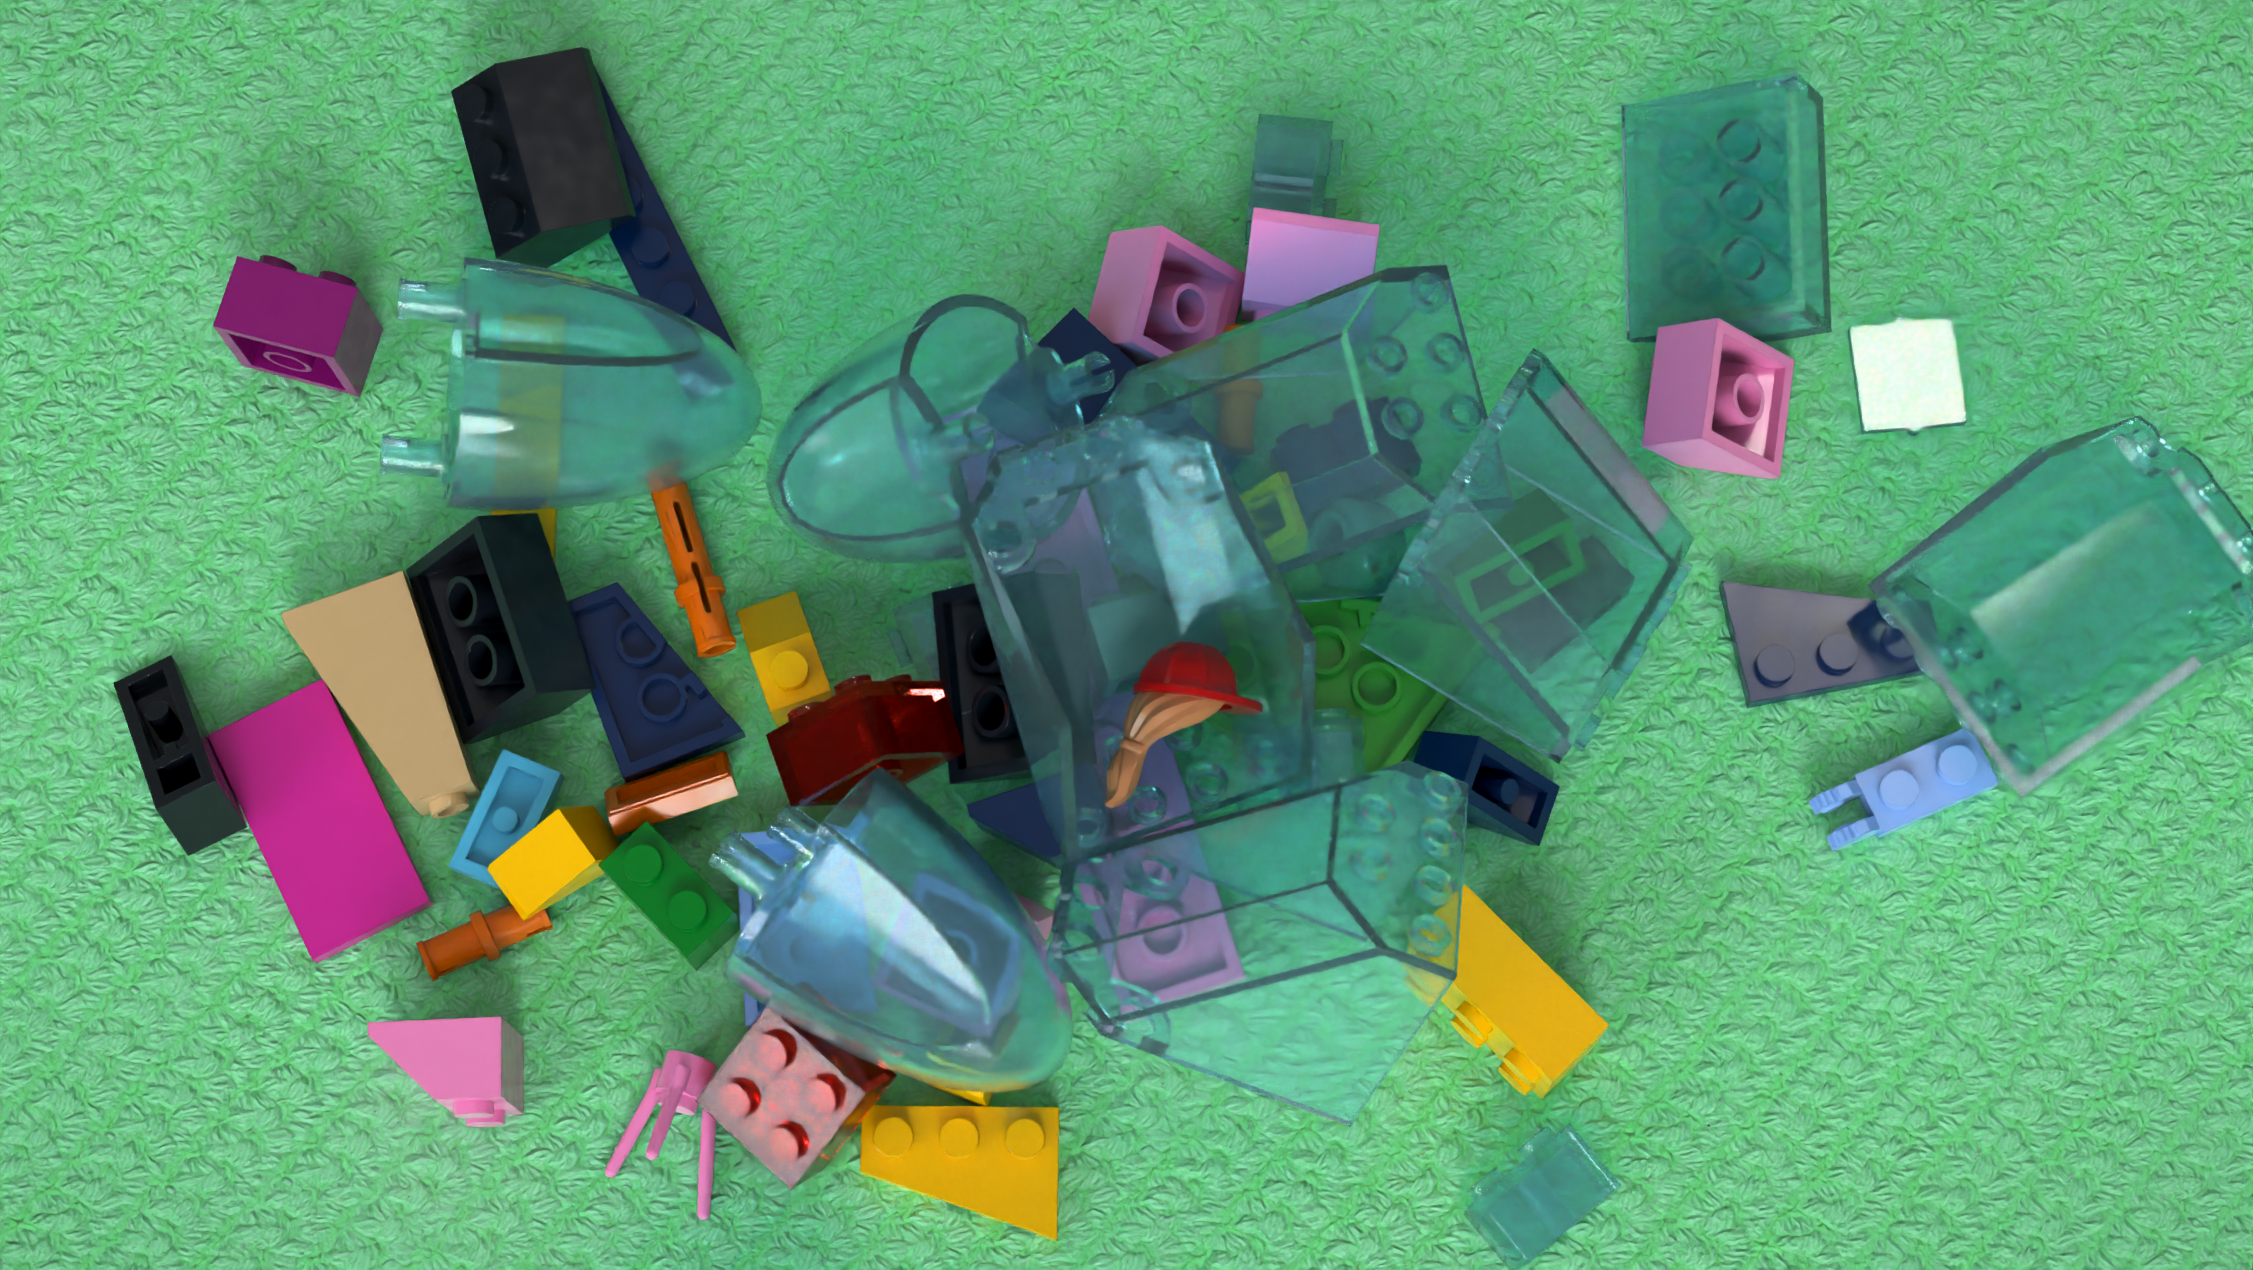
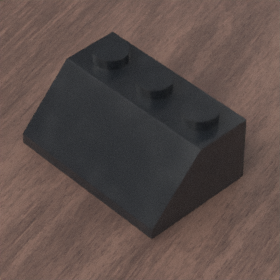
M579 47L495 63L451 91L496 259L547 269L636 217L589 49Z
M538 513L477 516L406 569L463 745L474 744L560 714L597 688Z
M1024 571L933 592L932 599L950 784L1052 776L1089 764L1096 768L1097 758L1079 574Z

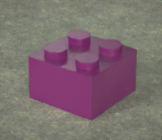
M262 255L259 262L237 256L213 327L241 365L360 397L383 327L371 310L369 303L366 302L362 293L356 287V282L344 275L331 271H321L319 277L296 272L297 268L293 264L274 256Z

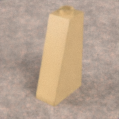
M403 570L281 613L284 625L406 799L422 817L431 814L432 818L440 819L456 815L469 807L468 800L481 796L482 791L467 745H463L410 581Z

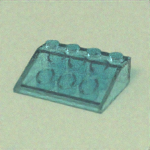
M1798 72L1621 106L1627 340L1631 343L1656 342L1658 327L1719 318L1762 342H1773L1832 332L1823 97Z

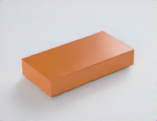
M721 751L606 789L604 795L610 825L614 836H618L638 829L645 821L651 825L738 796V791L727 752Z

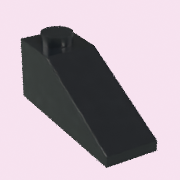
M172 655L114 682L113 684L155 808L188 856L247 828L238 800L207 735L209 733Z

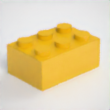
M1465 884L1408 939L1402 963L1409 968L1404 974L1407 982L1430 1003L1438 997L1456 1015L1450 1022L1457 1032L1476 1049H1479L1485 1043L1503 1061L1498 1067L1502 1076L1525 1096L1532 1090L1543 1100L1598 1044L1609 1026L1597 1012Z

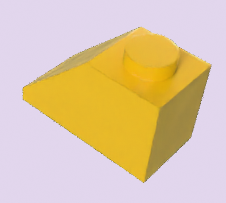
M796 590L736 611L758 680L778 730L838 709Z

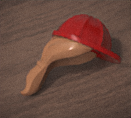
M1180 641L1160 649L1148 660L1141 672L1138 683H1134L1133 695L1135 697L1132 699L1126 712L1124 737L1119 741V749L1110 761L1107 769V797L1104 804L1109 808H1115L1133 796L1148 749L1158 739L1201 723L1217 712L1243 715H1258L1262 713V703L1240 696L1235 672L1227 659L1216 648L1210 645H1203L1202 643Z

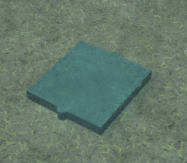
M1899 316L1895 318L1893 323L1848 328L1847 333L1862 435L1907 431L1909 435L1916 436L1921 429L1965 426L1967 418L1952 318L1907 322L1904 317Z

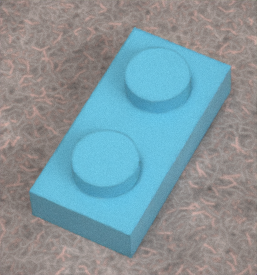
M502 749L448 866L453 871L501 890L487 870L489 864L547 818L565 779L562 773Z

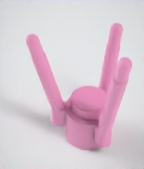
M668 1050L662 1068L654 1069L648 1090L618 1142L605 1168V1175L610 1178L617 1175L657 1102L662 1107L645 1153L650 1160L658 1157L675 1112L695 1115L698 1105H702L697 1216L701 1220H706L710 1216L713 1188L717 1108L724 1088L712 1082L717 1065L694 1054Z

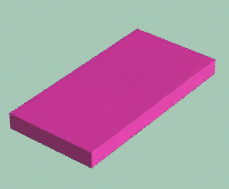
M323 679L207 735L314 962L319 963L434 905L339 705Z

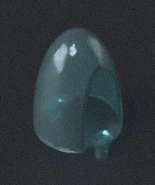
M464 257L458 284L399 278L397 320L414 319L453 323L447 382L444 434L441 433L440 440L389 436V434L382 433L379 474L437 477V484H443V498L446 499V508L483 511L543 510L603 504L644 496L694 480L718 468L742 450L752 439L760 424L763 411L761 389L752 370L741 356L716 334L696 321L660 303L594 280L550 269Z
M977 294L955 295L943 299L899 320L847 353L822 374L795 403L780 426L767 459L766 486L771 505L783 524L802 540L838 556L870 562L925 564L953 561L992 554L1035 542L1054 532L1066 520L1078 499L1084 479L1086 463V435L1079 400L1111 390L1115 382L1114 369L1096 376L1092 374V370L1111 363L1103 353L1098 351L1088 353L1082 358L1063 364L1054 349L1050 347L1041 348L1031 338L1028 332L1026 317L999 300Z
M879 767L864 777L838 803L821 824H818L798 809L795 803H788L775 818L779 821L778 824H771L766 836L776 840L796 855L790 863L786 862L781 866L742 837L741 833L736 829L731 831L718 846L722 851L720 853H713L710 858L709 866L719 870L756 898L754 906L757 910L737 940L726 962L723 972L724 977L758 1002L804 1031L846 1053L886 1070L918 1081L954 1090L980 1093L1025 1090L1043 1083L1063 1066L1070 1053L1073 1038L1074 1019L1072 1005L1057 961L1040 930L1015 894L984 857L928 803L885 768Z

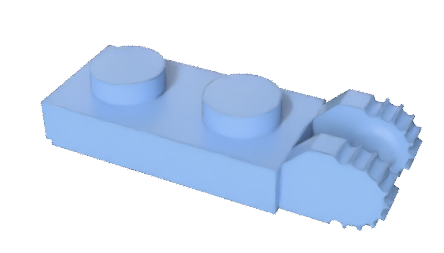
M1971 725L1855 774L1850 781L1816 795L1809 800V803L1816 815L1832 812L1843 806V804L1859 798L1868 817L1854 823L1844 824L1826 837L1832 851H1836L1875 834L1878 838L1987 792L1995 788L1999 781Z

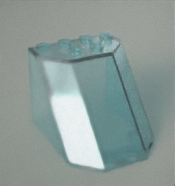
M1447 265L1387 268L1131 369L1122 377L1102 409L1079 438L1084 460H1087L1091 475L1088 478L1097 516L1102 521L1105 533L1103 542L1107 559L1127 574H1130L1133 570L1160 589L1162 591L1160 599L1180 614L1409 594L1511 507Z
M1533 348L1505 388L1407 550L1360 645L1559 764L1571 746L1583 752L1602 718L1593 714V711L1603 695L1613 700L1647 649L1645 645L1655 629L1660 626L1678 596L1676 594L1693 566L1684 558L1694 541V537L1547 356Z
M1119 410L1099 417L1098 421L1086 425L1078 424L1039 437L1036 442L1024 446L1018 444L997 451L986 470V482L975 502L968 503L958 522V528L1042 812L1066 863L1068 864L1312 776L1316 639L1210 440L1207 437L1182 430L1176 436L1146 426V418ZM1180 641L1202 643L1203 645H1210L1216 648L1227 659L1235 672L1240 696L1262 703V713L1258 715H1243L1217 712L1201 723L1158 739L1148 749L1133 796L1118 807H1107L1104 804L1107 797V769L1110 761L1119 749V741L1124 737L1126 712L1129 704L1135 697L1133 695L1134 683H1138L1141 672L1148 660L1160 649Z
M2139 415L2041 447L1868 584L1871 591L1877 597L1876 603L1882 617L1891 626L1900 629L1915 650L1914 656L1919 668L1928 678L1939 683L1953 703V712L1958 722L1965 730L1978 737L1992 757L1991 764L1997 776L2007 786L2015 788L2021 798L2049 784L2253 649V530L2251 525L2226 492L2221 489L2211 472L2198 456L2183 446L2177 451L2173 450L2162 439L2157 428Z
M1404 761L1137 835L1068 858L1061 869L1059 884L1062 888L1056 898L1051 932L1054 935L1048 945L1045 963L1061 983H1073L1089 1004L1085 1016L1101 1036L1350 1127L1457 977L1469 784L1452 778L1446 773L1434 771L1411 761Z

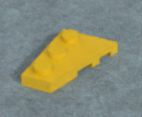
M862 1105L860 1171L862 1174L935 1200H942L976 1212L978 1215L998 1222L1008 1223L1058 1242L1059 1107Z

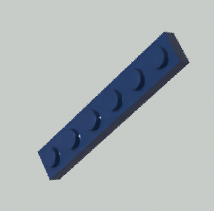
M595 68L636 213L635 218L608 234L691 402L748 376Z

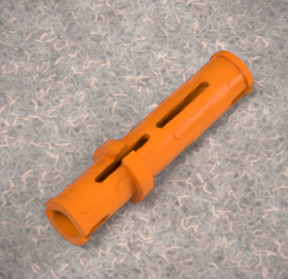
M669 469L652 475L647 479L646 484L651 492L663 539L667 546L678 587L674 591L676 602L679 607L686 610L697 646V655L701 658L716 657L733 650L737 644L735 637L732 635L721 598L726 593L722 577L714 575L702 529L686 483L685 471L682 469Z

